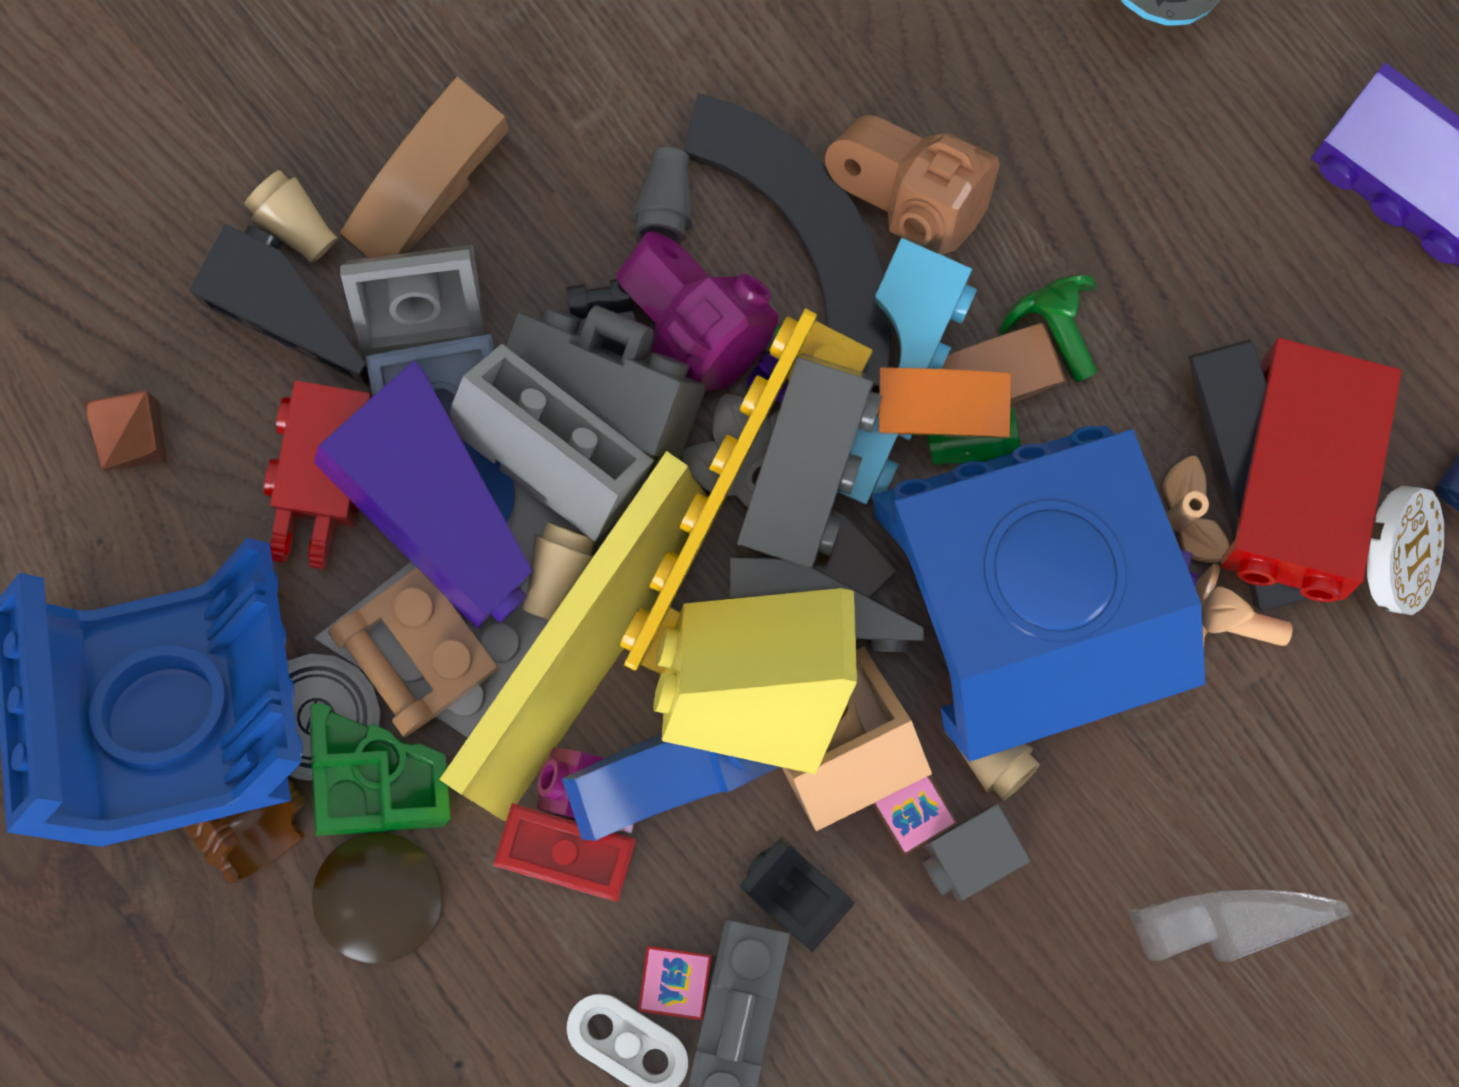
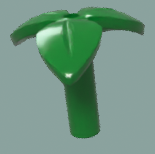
M1069 275L1046 284L1040 290L1028 293L1010 308L1002 321L999 333L1001 335L1006 334L1012 325L1028 314L1037 313L1042 315L1048 323L1074 382L1094 375L1097 369L1073 319L1078 312L1079 291L1096 290L1094 278L1087 275Z

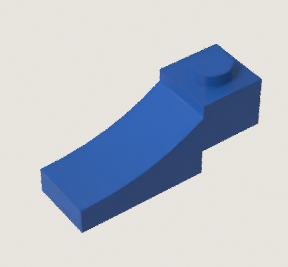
M661 732L562 778L582 840L596 841L636 822L677 806L719 792H730L779 768V766L662 741Z

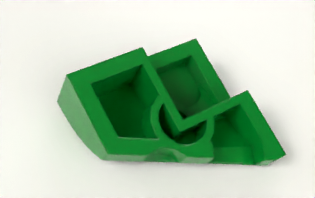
M316 703L310 705L315 836L442 828L446 826L450 820L448 785L439 780L446 771L445 754L422 744L411 745L395 738L390 731L374 724H370L368 727L330 711L331 707L326 704Z

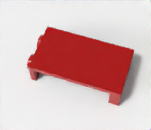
M1278 337L1261 362V368L1267 385L1235 541L1222 555L1220 568L1238 572V578L1250 584L1270 586L1280 583L1299 588L1300 593L1311 600L1319 602L1345 600L1364 579L1402 369Z

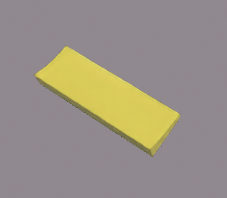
M666 451L439 779L504 822L507 820L511 804L519 803L541 771L544 763L549 759L552 749L558 746L624 650L619 645L637 610L639 611L640 608H643L650 612L660 592L649 586L666 553L671 550L680 555L690 533L679 527L697 493H701L709 498V495L692 476L687 464Z

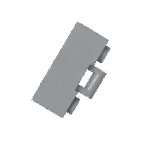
M500 344L462 377L448 413L449 419L462 440L492 463L501 462L500 471L549 509L552 508L594 542L621 518L639 492L654 462L646 453L503 344Z

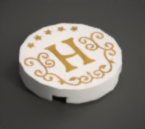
M1400 486L1387 495L1376 514V522L1384 523L1381 539L1371 538L1367 557V579L1371 596L1378 606L1388 608L1385 610L1388 612L1414 615L1425 606L1433 593L1440 573L1444 550V519L1440 502L1433 491L1418 487Z

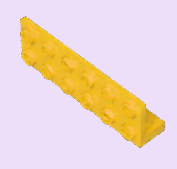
M806 308L799 321L789 316L786 317L769 350V355L779 359L769 380L758 375L756 376L739 409L740 413L750 417L739 439L728 434L726 435L709 468L718 473L720 477L709 498L701 493H697L679 527L690 533L680 555L671 550L666 553L649 586L660 592L651 612L640 608L639 611L637 610L619 645L630 651L624 666L636 671L640 665H643L660 675L662 672H665V667L656 665L660 637L665 627L675 628L681 612L671 607L786 379L790 380L797 356L805 353L862 372L873 351L872 349L817 322V314Z

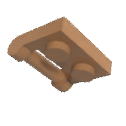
M417 567L360 609L346 615L328 630L329 636L339 649L344 647L348 649L396 715L392 722L403 737L421 728L500 670L452 603ZM384 621L433 689V691L420 700H416L368 634L369 630Z

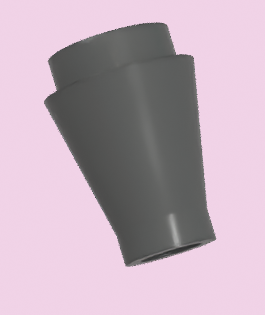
M660 147L653 151L651 165L630 216L631 220L635 223L634 232L640 239H642L646 232L652 231L663 234L679 244L684 240L685 232L692 227L688 175L690 157L683 150L673 147Z

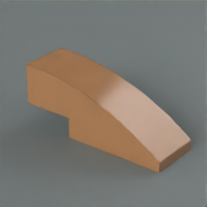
M457 76L428 109L379 172L343 226L340 235L366 258L408 253L469 186L468 176L509 132L505 116Z

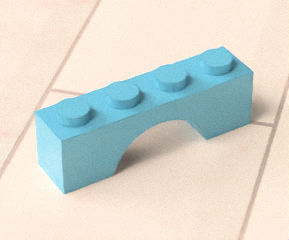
M901 238L876 293L875 304L886 314L897 333L901 356L899 368L942 369L951 347L940 343L950 319L960 324L963 323L977 291L976 288L966 284L972 269L904 238ZM878 411L871 433L859 429L851 452L853 455L862 457L851 494L840 491L838 493L867 506L871 494L887 491L899 465L888 459L889 454L898 436L910 440L912 435L879 434Z

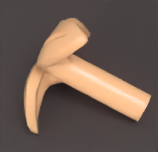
M1191 455L1174 465L1161 486L1162 494L1166 503L1171 508L1166 514L1173 531L1179 533L1181 550L1191 552V559L1196 561L1218 563L1221 562L1222 555L1230 547L1226 533L1216 521L1200 518L1207 512L1209 507L1207 478L1200 459L1196 455Z
M1213 563L1199 577L1196 591L1202 605L1203 645L1204 638L1208 632L1221 633L1225 631L1280 646H1286L1289 643L1293 631L1291 622L1255 613L1252 607L1235 592L1223 587L1215 588L1221 569L1220 565Z

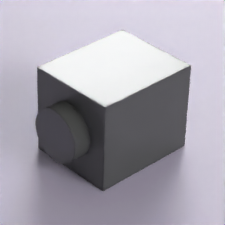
M998 804L989 807L926 843L925 846L931 857L922 861L939 893L944 895L951 891L957 901L965 900L1031 862Z

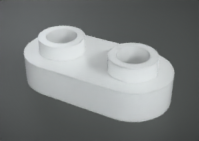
M593 994L579 1001L570 1012L567 1021V1035L575 1051L628 1086L678 1087L684 1080L688 1069V1054L682 1041L675 1034L620 999L609 994ZM596 1014H605L612 1020L613 1031L605 1039H597L589 1032V1020ZM659 1049L667 1055L668 1067L662 1073L653 1074L645 1069L643 1057L649 1050Z

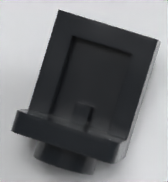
M784 838L778 840L772 848H768L757 855L748 869V876L740 885L744 892L811 952L819 946L855 904L845 892L808 862Z

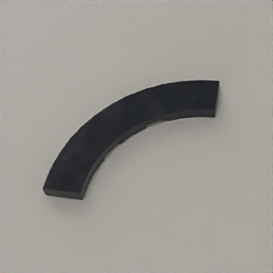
M698 93L684 151L689 155L690 160L709 165L727 173L749 186L755 192L757 190L784 215V219L797 235L811 262H813L819 277L825 305L827 327L873 350L862 372L875 376L876 379L872 389L880 390V367L888 368L890 357L891 321L875 304V296L884 278V274L869 230L853 201L845 190L834 182L827 168L812 152L787 132L759 115L730 102Z

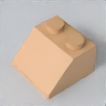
M865 647L856 650L857 683L817 773L811 774L782 767L815 831L932 774L912 720Z

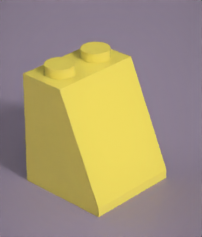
M837 588L683 604L675 628L665 627L663 629L656 655V665L665 667V672H662L654 698V711L663 713L662 741L816 774L857 683L854 591Z

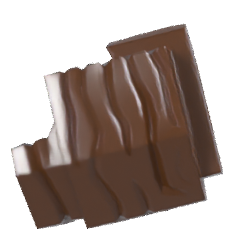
M289 781L291 801L184 827L188 835L193 837V842L198 849L204 852V858L210 866H216L219 871L223 872V877L228 884L239 883L270 865L304 838L302 831L298 830L295 814L305 805L306 800L303 796H300V792L297 789H294L292 781Z

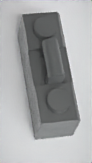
M598 305L594 306L588 313L582 331L578 330L582 321L580 318L555 308L545 307L543 316L526 313L517 314L506 345L508 349L640 450L653 456H663L666 451L673 456H682L705 393V384L687 377L689 365L670 356L653 352L650 361H645L654 336L652 328ZM604 336L626 345L623 356L601 348Z
M725 919L688 1087H757L789 943V933Z

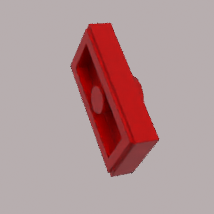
M512 803L493 866L619 902L637 840L616 833H611L596 841L582 840L575 821Z

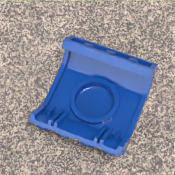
M1106 425L1082 427L1067 437L1043 444H1025L1016 448L1013 453L983 462H965L958 465L953 471L927 479L905 480L898 483L893 489L872 495L875 518L906 553L925 601L949 669L954 703L941 707L943 729L969 762L1205 685L1201 601L1133 429L1115 434Z
M246 538L215 575L206 583L197 587L96 610H75L46 604L44 578L19 572L0 596V747L7 833L102 847L291 801L288 776L302 762L303 743L301 736L297 733L293 706L295 690L294 683L289 678L285 651L286 629L281 624L277 597L279 580L277 573L273 569L270 543Z

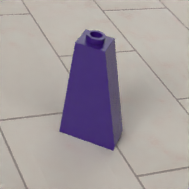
M412 361L319 444L314 464L477 629L491 615L501 623L528 597L521 587L533 571L423 369L415 361Z

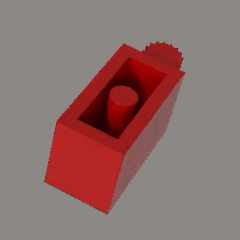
M295 380L291 398H282L276 423L277 434L284 435L279 459H270L264 482L265 496L272 497L270 506L276 510L270 543L272 561L286 563V560H288V556L293 548V535L297 518L315 521L312 539L308 547L310 568L322 570L326 568L329 561L336 524L355 527L359 508L314 464L319 444L373 397L371 393Z

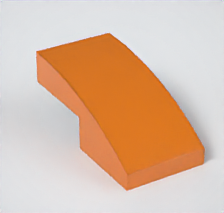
M880 367V395H883L879 407V434L1010 438L1011 373Z

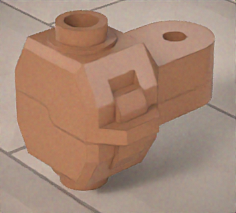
M865 115L856 119L828 147L825 155L828 173L838 186L888 212L889 232L940 255L956 251L976 229L989 207L1000 166L998 156L950 133L921 138L887 120L873 115Z

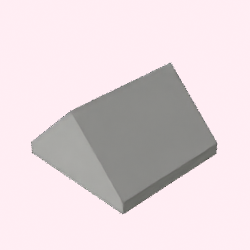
M473 244L353 259L340 265V276L362 357L486 334Z

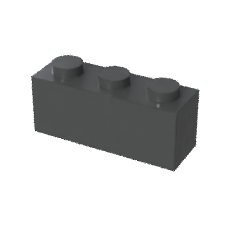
M805 353L797 356L737 544L811 569L817 560L818 553L831 556L842 523L841 518L831 515L839 491L851 494L862 462V457L853 455L851 452L859 429L871 433L883 395L871 392L876 379L875 376Z

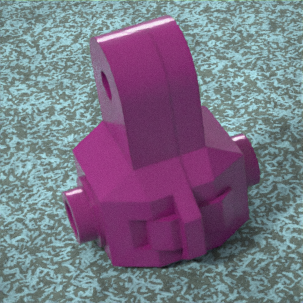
M646 232L616 273L622 288L655 322L651 353L667 355L688 364L689 369L686 376L705 384V392L727 389L739 379L771 341L778 325L779 315L767 303L771 299V294L767 287L758 279L745 273L739 276L710 277L684 248L669 237L657 232Z

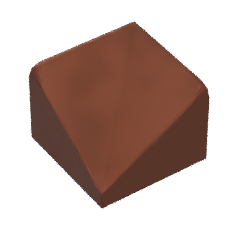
M147 390L85 402L88 421L103 471L166 460L157 399Z

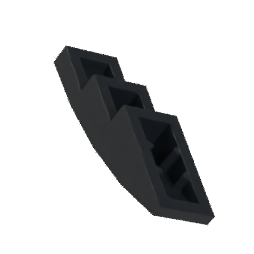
M1249 339L1188 356L1213 475L1221 480L1234 541L1267 385L1253 341ZM1249 583L1253 605L1260 611L1307 599L1300 593L1299 588L1280 583L1270 586Z

